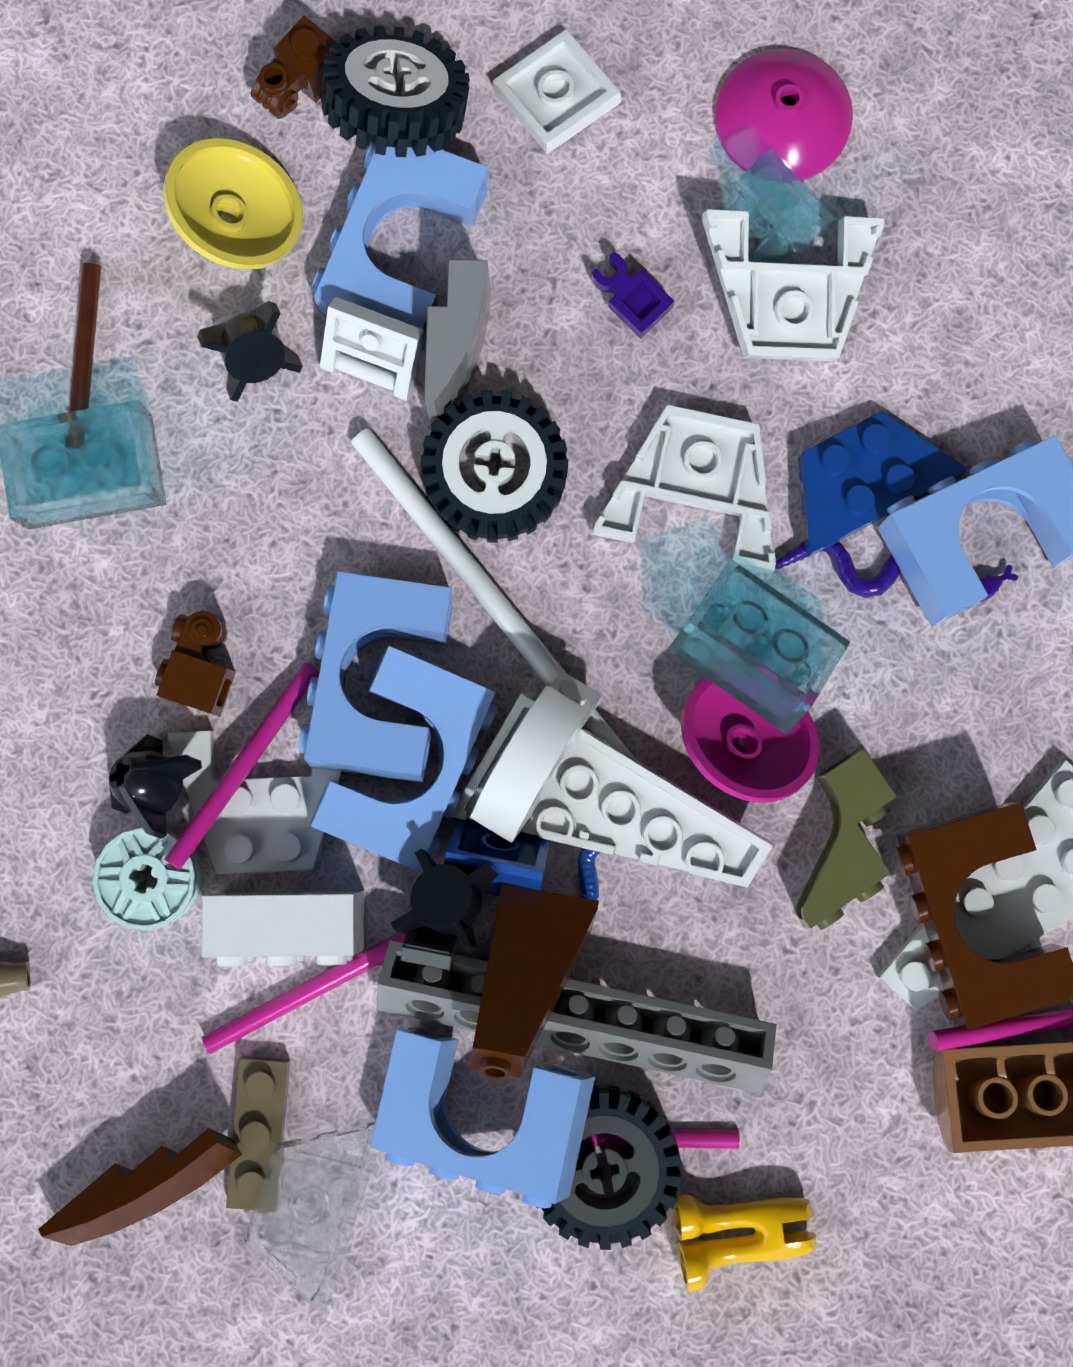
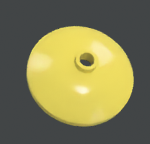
M210 138L194 142L176 155L166 173L163 197L171 223L190 247L215 263L243 270L265 268L283 259L291 251L299 238L303 225V208L294 183L275 160L249 144L225 138ZM221 217L226 218L230 223L224 221Z

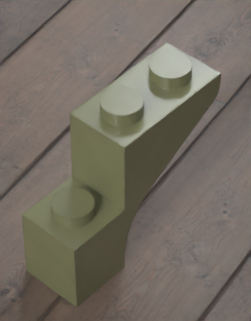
M864 748L853 751L816 777L829 799L833 824L830 837L795 907V913L803 926L810 929L817 925L822 930L838 921L844 915L841 909L844 905L855 898L859 902L871 898L884 888L881 880L891 874L858 826V823L862 821L868 827L890 812L886 804L897 797Z

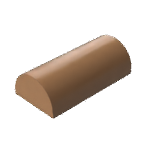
M1073 1042L937 1051L933 1065L935 1109L943 1141L950 1152L961 1153L1073 1146Z

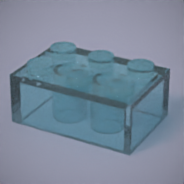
M139 400L0 424V458L9 518L28 530L167 505L153 416Z
M731 559L667 651L787 734L812 707L851 641Z

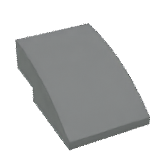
M449 259L447 307L428 306L424 403L430 424L434 422L436 417L441 419L445 415L444 409L451 403L456 407L477 366L485 340L490 311L491 288L488 260Z

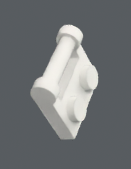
M335 297L328 306L320 368L333 374L337 370L394 391V397L409 401L417 381L416 370L424 330Z

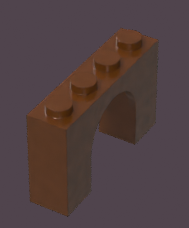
M1022 802L1005 803L896 835L899 847L894 848L896 862L903 876L909 875L914 894L909 895L910 907L917 923H924L929 942L924 943V952L932 971H939L944 990L939 991V1000L948 1020L953 1019L956 1025L970 1030L1073 999V962L1068 947L1048 944L1000 959H985L966 945L956 926L954 915L956 897L963 882L974 871L988 864L1037 850Z

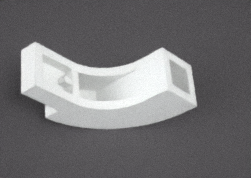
M561 671L550 686L546 685L517 728L486 782L470 818L512 843L534 812L555 769L573 740L597 708L602 695Z

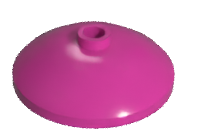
M795 49L767 50L744 60L729 74L723 83L715 109L716 131L726 154L746 173L761 180L774 183H793L807 180L827 169L843 151L849 138L853 121L851 98L837 72L820 58ZM783 97H790L796 104L787 106L782 103L781 99Z
M722 670L700 681L685 701L681 714V733L685 748L701 774L725 793L750 802H775L796 793L813 775L819 758V739L814 721L800 699L779 681L752 670Z

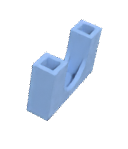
M371 143L364 161L366 173L361 185L354 184L347 200L348 216L343 227L338 225L332 234L329 245V252L332 254L326 269L321 267L317 271L312 284V294L319 311L326 315L328 306L335 297L423 329L424 335L420 350L423 351L427 338L428 306L439 307L437 295L387 276L377 269L368 257L371 236L384 218L406 208L427 209L474 226L490 187L489 167L442 149L434 152L428 145L426 155L416 157L412 147H407L406 157H396L395 147L388 146L384 156L375 154L376 143Z
M1056 435L1040 443L1037 442L1035 437L1025 440L1009 451L1011 457L997 462L994 456L969 469L971 476L958 482L954 476L948 477L928 489L929 496L915 501L913 496H908L887 509L889 516L879 525L878 530L931 627L974 607L988 596L968 560L959 538L960 517L965 506L969 504L993 501L1007 505L1017 511L1031 527L1053 568L1073 558V465Z
M337 571L335 586H327L324 599V613L330 614L327 632L320 631L316 643V659L322 660L319 677H311L308 687L307 705L313 706L310 724L302 725L299 737V752L305 753L304 760L310 767L424 783L431 742L429 728L379 721L362 715L351 706L346 698L345 677L348 667L357 653L367 645L378 640L397 638L446 645L453 605L451 587Z
M387 646L367 692L417 713L430 725L436 736L439 748L436 771L424 789L410 798L399 801L378 800L328 779L309 824L315 829L420 872L421 865L415 852L422 848L434 859L441 842V837L435 835L442 817L449 820L455 811L460 793L454 791L461 773L469 775L479 753V749L473 747L480 729L484 731L489 729L498 705L492 703L495 691L396 648Z
M415 1027L396 1030L370 1148L385 1152V1159L394 1164L413 1166L414 1162L431 1166L430 1173L440 1178L457 1180L460 1175L476 1180L475 1187L482 1191L503 1194L506 1189L523 1194L522 1201L524 1203L539 1208H551L552 1204L570 1197L595 1076L551 1064L534 1067L522 1122L515 1137L500 1151L484 1150L473 1146L457 1132L448 1112L447 1091L459 1039Z

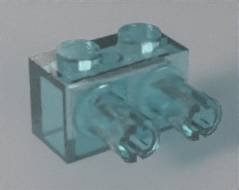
M769 148L735 182L740 188L738 191L740 196L726 209L730 211H749V226L759 216L761 218L766 217L772 223L769 226L772 230L748 253L749 262H758L762 259V263H778L790 251L805 254L839 220L780 154L772 148Z

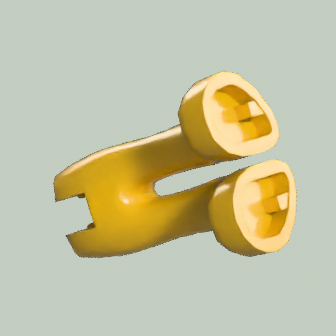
M677 1195V1201L674 1205L676 1231L681 1240L678 1241V1251L686 1291L693 1292L703 1289L707 1283L710 1271L720 1266L744 1262L785 1260L816 1251L815 1233L808 1231L783 1233L782 1223L807 1220L814 1216L809 1199L776 1197L746 1203L703 1204L692 1195ZM727 1229H755V1233L742 1237L707 1240L694 1239L703 1233L710 1234Z

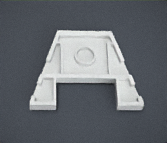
M707 209L702 214V221L743 358L835 361L839 359L858 305L856 300L864 276L868 275L873 261L871 257L877 238L881 236L884 228L885 218L844 216L838 220L837 266L762 263L748 261L749 211Z
M667 405L623 480H621L602 515L596 521L593 535L634 543L644 497L660 499L740 517L731 565L773 573L776 559L772 547V526L767 505L766 476L759 424Z
M214 732L167 733L173 756L188 755L201 761L202 768L183 779V784L196 815L220 781L215 780ZM312 767L311 776L245 779L203 837L216 874L315 870L326 833L311 827L309 823L328 779L341 783L343 772Z

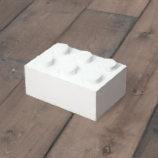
M365 891L221 892L202 896L201 957H216V966L247 965V962L256 961V957H266V965L289 966L296 965L297 961H304V956H316V965L347 964V961L353 960V955L365 949Z

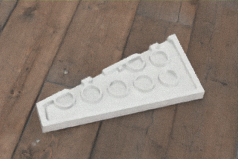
M525 692L520 694L462 793L451 817L473 820L470 816L486 782L517 728L536 701L535 698ZM584 728L580 730L564 754L545 787L534 812L520 831L537 835L542 839L609 855H621L655 866L662 865L688 871L689 874L747 888L773 847L771 841Z
M1067 760L1060 761L1023 804L1037 850L983 866L974 871L959 889L954 908L957 929L966 945L985 959L1008 957L1073 918V765ZM924 923L919 925L876 975L915 1010L937 999L939 991L944 990L939 971L933 972L926 959L924 943L929 942Z

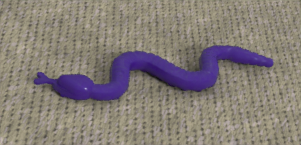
M806 540L788 551L786 555L781 556L780 559H777L775 568L781 569L784 566L808 557L805 552ZM837 542L820 551L826 552L832 557L838 577L847 590L864 598L882 595L895 583L901 573L892 554L873 579H864L856 572L852 558L842 543ZM1011 565L1006 567L1004 574L1001 576L988 575L987 577L980 578L988 594L982 601L989 599L998 592L1004 580H1018L1017 575L1011 574L1013 568Z

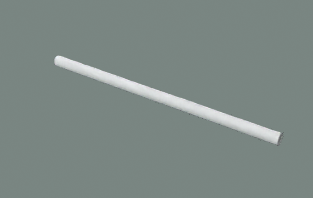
M367 428L358 433L352 439L351 444L542 681L550 686L561 671L564 673L566 671L372 431ZM595 709L583 728L637 760Z

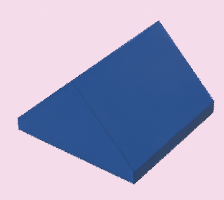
M457 818L445 852L444 864H451L467 874L472 873L488 862L496 868L498 876L484 892L487 894L499 896L501 883L540 890L550 840L539 838L537 835L519 832L511 843L474 820Z

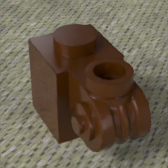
M303 15L273 48L276 58L261 69L252 87L251 97L257 103L262 104L265 109H269V112L277 119L287 116L296 109L298 105L297 93L300 90L317 103L321 98L324 57L326 53L329 54V47L336 41Z
M206 611L195 612L190 616L180 614L177 617L171 633V640L177 642L175 650H172L169 660L164 659L158 668L155 685L159 686L156 696L221 717L236 672L213 664L208 659V649L219 648L227 640V627L220 618Z

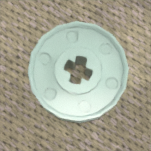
M142 827L123 832L105 845L95 862L92 883L97 902L110 919L126 928L150 930L173 923L191 910L201 892L203 871L198 853L194 850L182 869L178 870L166 862L164 858L181 835L167 829V836L160 839L146 834ZM152 867L151 875L158 878L157 885L148 886L145 889L146 880L139 877L140 872L149 870Z

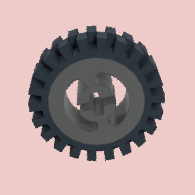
M594 1085L582 1140L600 1133L614 1134L625 1139L632 1146L627 1150L622 1149L613 1142L604 1141L607 1161L609 1164H612L611 1178L614 1192L623 1186L628 1173H638L636 1179L625 1192L610 1198L594 1197L579 1188L578 1184L585 1183L593 1192L604 1194L602 1172L599 1168H596L598 1161L594 1143L587 1146L583 1157L577 1160L570 1197L552 1204L551 1208L541 1209L544 1212L543 1219L550 1227L555 1224L559 1228V1235L569 1240L570 1236L577 1238L579 1246L589 1248L590 1242L598 1243L600 1250H611L610 1244L620 1242L621 1247L625 1248L632 1246V1239L639 1235L642 1240L652 1235L651 1228L655 1224L660 1227L667 1219L666 1212L668 1208H674L677 1201L676 1191L677 1188L681 1187V1158L670 1124L664 1115L661 1116L654 1104L649 1100L645 1102L638 1093L629 1090L627 1093L620 1091L619 1086L609 1085L608 1089H598V1085Z

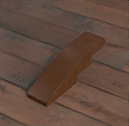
M207 1128L179 1153L161 1145L133 1170L116 1163L113 1164L38 1230L43 1238L68 1246L115 1233L162 1211L198 1189L240 1157L242 1153L234 1139L211 1128Z

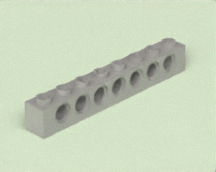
M389 940L378 981L376 1010L476 1031L488 961L455 954L450 970L401 961L403 943ZM568 979L536 1045L760 1093L773 1067L777 1024Z

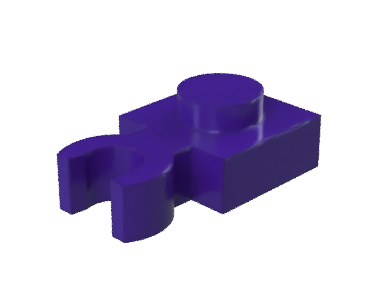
M612 252L609 255L608 263L617 271V274L614 277L607 278L595 269L592 272L591 279L594 286L600 291L612 292L614 294L608 302V307L641 339L674 307L675 301L642 269L632 278L627 273L625 260L619 254Z

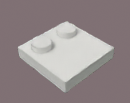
M567 29L492 80L494 91L546 154L552 152L621 103L620 91Z

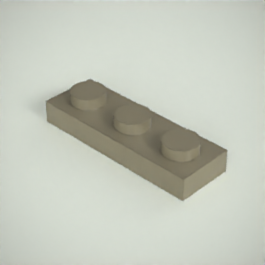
M245 1056L239 1059L232 1139H234L242 1155L233 1161L229 1167L226 1208L275 1212L278 1208L290 1060Z

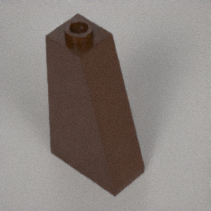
M501 883L469 1069L477 1070L483 1076L490 1079L503 1080L510 1076L520 1078L591 934L598 910V900Z

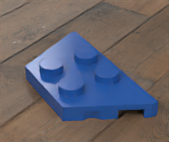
M883 411L803 451L798 458L800 480L803 483L804 489L801 502L802 515H806V554L810 557L888 516L887 509L908 496H913L916 501L930 494L928 489L936 483L951 476H954L955 479L960 478L966 472L965 467Z

